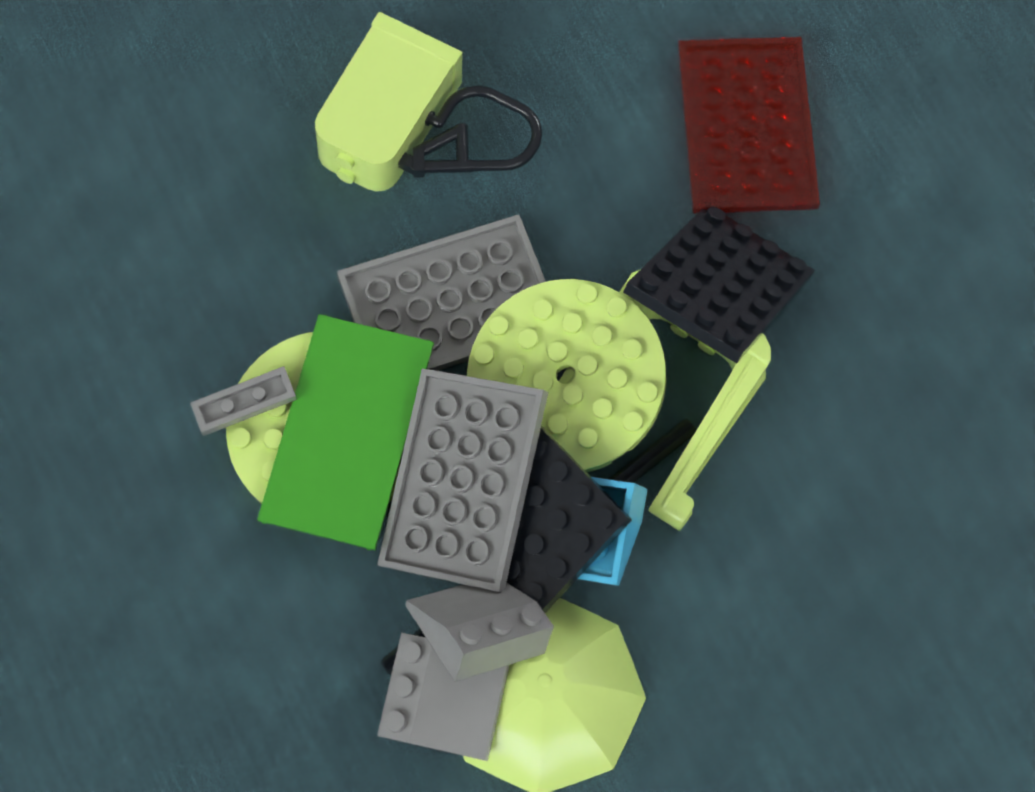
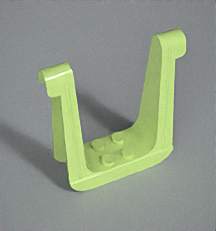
M638 270L631 273L620 293L635 303L649 320L661 319L670 323V328L674 333L683 338H687V336L692 337L699 342L697 345L701 350L709 355L719 354L729 363L732 369L730 376L648 510L680 531L691 517L694 507L693 499L686 493L766 380V369L771 362V347L766 336L762 334L736 364L623 293L628 281L640 271ZM567 368L559 382L563 384L572 382L575 379V371L572 368Z

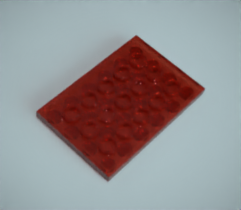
M802 37L679 40L678 56L692 214H697L701 209H709L710 207L719 208L724 213L818 209L820 199Z

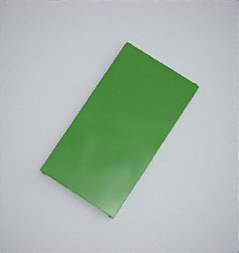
M318 315L295 391L297 400L292 401L257 518L259 522L366 548L369 551L376 550L400 466L422 368H428L434 342L327 315Z

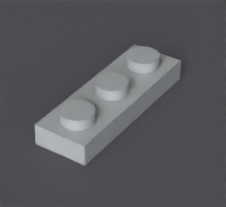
M283 366L193 401L190 404L200 431L205 436L295 401L297 397Z

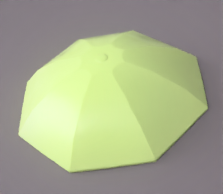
M561 598L545 613L554 626L545 653L509 665L488 761L463 756L465 762L528 792H552L613 770L646 700L640 679L619 626Z

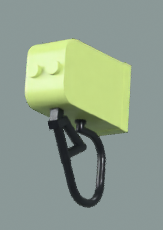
M378 12L371 23L372 27L315 120L318 157L322 165L336 173L342 181L349 184L354 182L372 191H385L393 187L404 171L412 174L413 178L425 177V173L514 170L525 165L533 158L542 141L540 120L527 105L486 86H469L458 90L462 83V51L381 12ZM470 97L490 99L522 115L531 127V139L526 149L520 155L505 160L469 159L468 125L465 123L456 124L425 142L423 140L432 126L442 128L457 104ZM456 140V160H424V156Z

